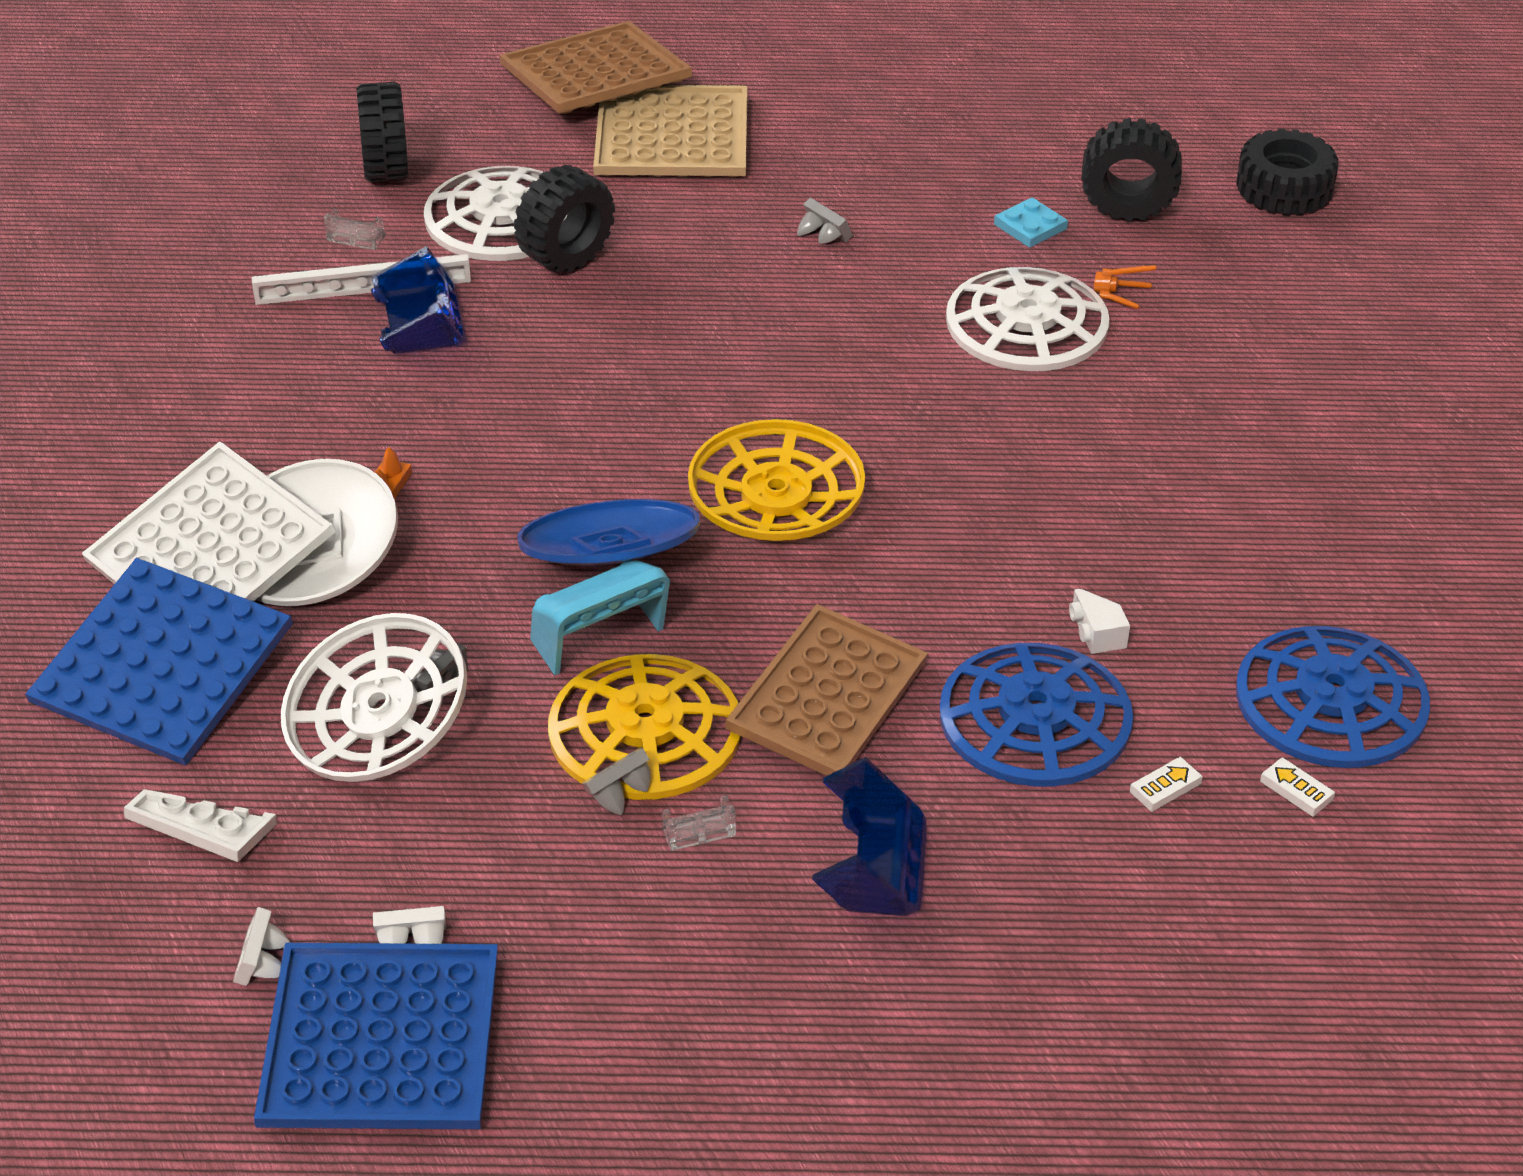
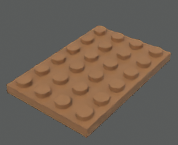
M816 604L728 716L725 722V729L840 782L927 662L928 653Z

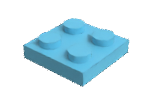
M1032 197L995 215L994 225L1030 248L1066 230L1068 220Z

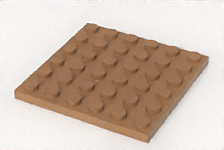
M630 21L499 55L500 64L555 111L562 114L570 113L573 109L579 107H592L595 103L601 101H614L619 96L636 95L641 90L648 88L657 89L663 84L670 82L679 83L685 78L692 77L691 66Z

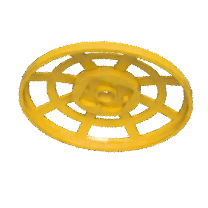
M758 420L730 427L706 441L695 453L690 463L688 486L690 496L699 511L712 523L729 532L758 540H797L826 532L841 524L852 515L859 506L864 494L865 472L863 463L855 450L838 435L824 428L793 420ZM759 435H785L782 448H763L747 452L739 441ZM802 437L816 441L836 453L822 462L808 453L794 450L796 438ZM727 445L736 455V458L728 462L718 475L702 469L705 462L714 453ZM780 457L779 462H766L757 465L754 461L761 458ZM795 459L814 467V469L806 473L800 467L791 464V460ZM845 460L854 474L856 489L838 491L837 479L832 469ZM741 465L746 468L747 472L741 482L727 479ZM824 476L828 483L829 492H812V482ZM698 478L715 485V496L720 506L708 508L699 498L697 489ZM724 488L741 492L743 501L729 504L724 496ZM853 499L848 507L838 515L825 522L819 520L831 510L836 501ZM809 502H826L813 515L803 510ZM751 509L763 514L761 522L749 519L738 512ZM729 515V516H731L733 519H735V520H737V521H739V522H741V523H743V524H746V525H748V526L755 527V528H758V529L748 528V527H744V526H741V525L732 523V522H730V521H728V520H726V519H724V518H722V517H720V516ZM793 515L799 520L790 523L773 524L776 516ZM806 525L809 526V527H807V528H802V529H797V530H789V529H794V528L803 527V526H806ZM770 530H788V531H770Z
M636 654L617 657L584 670L570 680L559 692L552 704L548 717V737L551 750L558 763L571 777L581 784L597 774L596 771L606 759L617 762L628 755L627 753L615 750L621 742L633 747H642L650 759L647 761L651 777L649 789L646 792L638 791L627 785L624 781H620L624 798L654 800L673 797L708 783L731 762L739 747L740 735L730 731L724 747L718 754L703 741L711 730L713 715L728 717L738 705V701L731 689L717 675L691 661L657 654ZM644 664L672 666L687 670V672L681 674L665 668L644 667ZM631 665V668L609 674L599 681L589 680L602 672ZM646 674L662 675L673 678V680L665 686L647 683ZM633 675V685L626 686L620 690L607 685L617 679ZM703 677L715 685L726 696L730 706L711 704L706 692L694 680ZM684 686H688L697 695L701 703L682 702L676 692ZM575 688L587 690L579 703L577 716L558 722L560 707ZM595 694L609 699L605 710L587 713L589 703ZM650 713L652 715L649 717H640L638 714ZM684 714H703L701 725L695 734L683 727ZM606 721L607 728L611 733L610 736L602 743L592 733L588 726L589 724ZM575 728L579 729L583 740L595 751L584 766L577 762L566 750L560 739V733ZM674 737L684 742L683 745L673 750L657 754L656 746L667 743ZM693 750L708 762L687 775L672 780H660V764L678 760Z

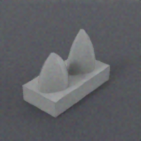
M809 198L803 204L806 214L800 221L797 236L809 234L821 227L818 237L819 244L829 243L837 238L847 242L853 236L845 218L812 198Z
M638 748L582 782V785L588 795H593L605 809L622 815L625 799L618 779L622 778L633 789L643 792L648 791L651 777L647 761L650 759L643 748Z

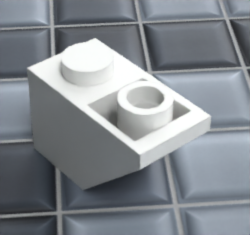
M1074 589L1073 603L1069 604L1070 617L1072 621L1077 622L1080 639L1082 642H1086L1091 654L1127 648L1130 624L1120 604L1083 589Z

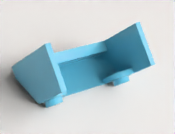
M634 560L624 562L616 568L553 594L543 595L536 600L532 610L530 640L555 676L560 674L563 636L636 605L642 608L656 630L661 631L664 627L670 580L661 568Z

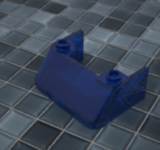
M867 757L823 777V783L844 802L842 821L848 830L858 836L856 855L813 874L812 880L830 895L840 907L849 912L908 916L919 911L922 903L927 823L922 810Z

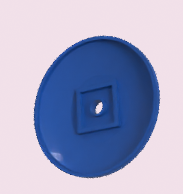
M655 499L601 501L573 506L541 516L526 524L519 531L517 538L520 550L536 559L564 565H608L651 557L689 540L700 529V516L693 508L672 501Z

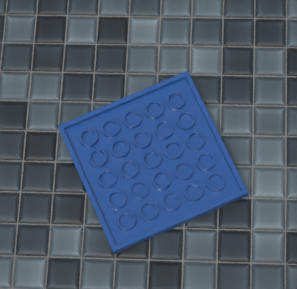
M136 557L25 695L28 701L186 766L293 625V621L290 615Z
M285 943L254 1114L255 1128L481 1129L498 963V944Z

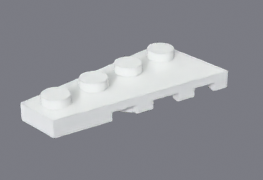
M146 789L124 807V817L126 819L236 862H239L277 825L276 814L264 812L263 816L249 814V809L235 806L233 811L216 808L215 802L203 800L194 804L187 803L186 798L183 796Z

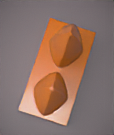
M388 447L381 464L374 472L384 480L395 499L411 476L412 468L411 464L400 462L396 452L391 447Z

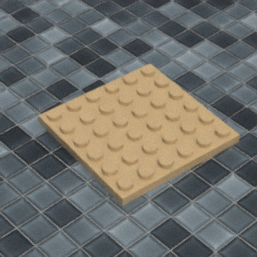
M662 85L657 89L648 88L641 90L636 95L619 96L614 101L599 102L593 165L594 175H627L631 177L637 175H652L655 177L663 175L679 177L746 176L747 86Z

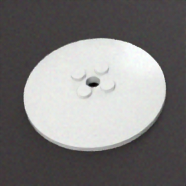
M316 459L295 463L267 475L330 522L334 527L335 533L256 599L257 601L278 606H301L333 598L363 581L379 566L388 554L398 527L397 506L387 484L372 470L360 464L340 459Z

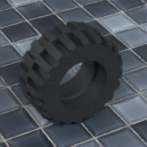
M397 82L360 84L356 87L364 178L369 182L404 180L408 177V158L401 86Z
M1131 118L1123 119L1122 123H1117V121L1109 123L1107 129L1104 127L1100 128L1096 132V137L1090 138L1087 148L1084 150L1081 181L1083 182L1084 194L1088 196V201L1093 206L1098 205V211L1103 214L1109 213L1111 218L1117 220L1119 217L1125 218V221H1133V218L1144 220L1148 219V215L1156 216L1160 214L1162 207L1166 209L1173 203V199L1177 197L1179 186L1181 185L1182 154L1179 151L1177 141L1172 139V134L1168 130L1164 129L1161 131V125L1154 122L1148 124L1144 119L1131 121ZM1139 159L1150 164L1155 169V172L1143 180L1126 181L1114 176L1109 171V168L1120 160Z
M1278 129L1277 131L1267 130L1263 134L1258 133L1254 135L1241 149L1236 185L1242 197L1249 204L1253 203L1255 208L1259 210L1265 209L1268 213H1280L1282 216H1290V214L1300 216L1306 212L1310 214L1317 211L1318 208L1321 209L1331 200L1339 159L1329 143L1326 144L1324 139L1316 138L1311 133H1302L1295 129H1292V131Z
M571 165L550 168V172L545 171L539 175L537 181L533 180L529 185L530 188L527 193L524 192L520 198L522 202L516 208L517 219H514V229L516 230L514 233L519 248L527 256L553 272L565 273L574 271V268H582L585 266V262H590L595 258L597 251L602 250L605 239H608L611 234L610 227L614 225L615 218L613 213H615V205L612 202L614 201L608 187L580 168Z

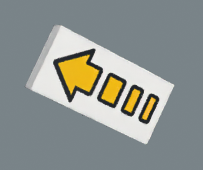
M1179 757L1132 783L1130 793L1153 812L1199 786L1203 776L1183 758Z
M1283 757L1261 775L1260 782L1312 817L1334 800L1335 792Z

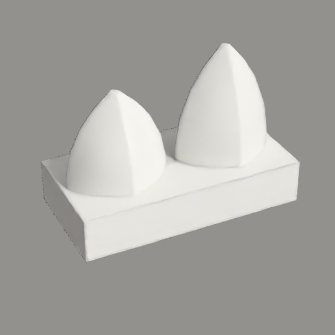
M444 906L373 913V926L379 943L406 944L408 933H413L416 944H441L444 930H446Z
M260 907L257 908L248 927L233 982L247 986L251 976L279 978L281 961L261 949H280L285 946V943H290V941L278 927L268 923L271 911Z

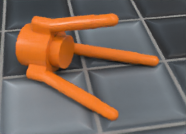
M1157 266L1120 269L1103 268L1102 272H1096L1094 291L1100 293L1099 296L1103 299H1110L1125 306L1138 309V304L1111 294V292H1116L1118 286L1151 288L1152 284L1118 280V276L1113 275L1155 271Z

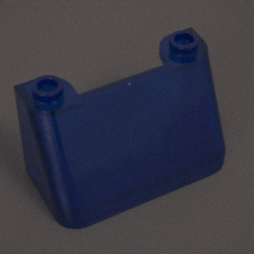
M428 246L371 276L373 288H371L372 295L378 303L382 302L386 306L389 328L386 327L381 330L382 336L379 337V340L387 352L390 350L392 353L398 354L455 347L467 341L455 285Z

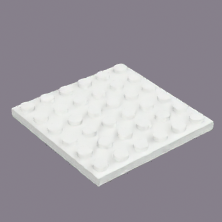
M219 441L87 548L82 555L91 566L114 584L137 557L254 601L333 535L335 530L330 522Z

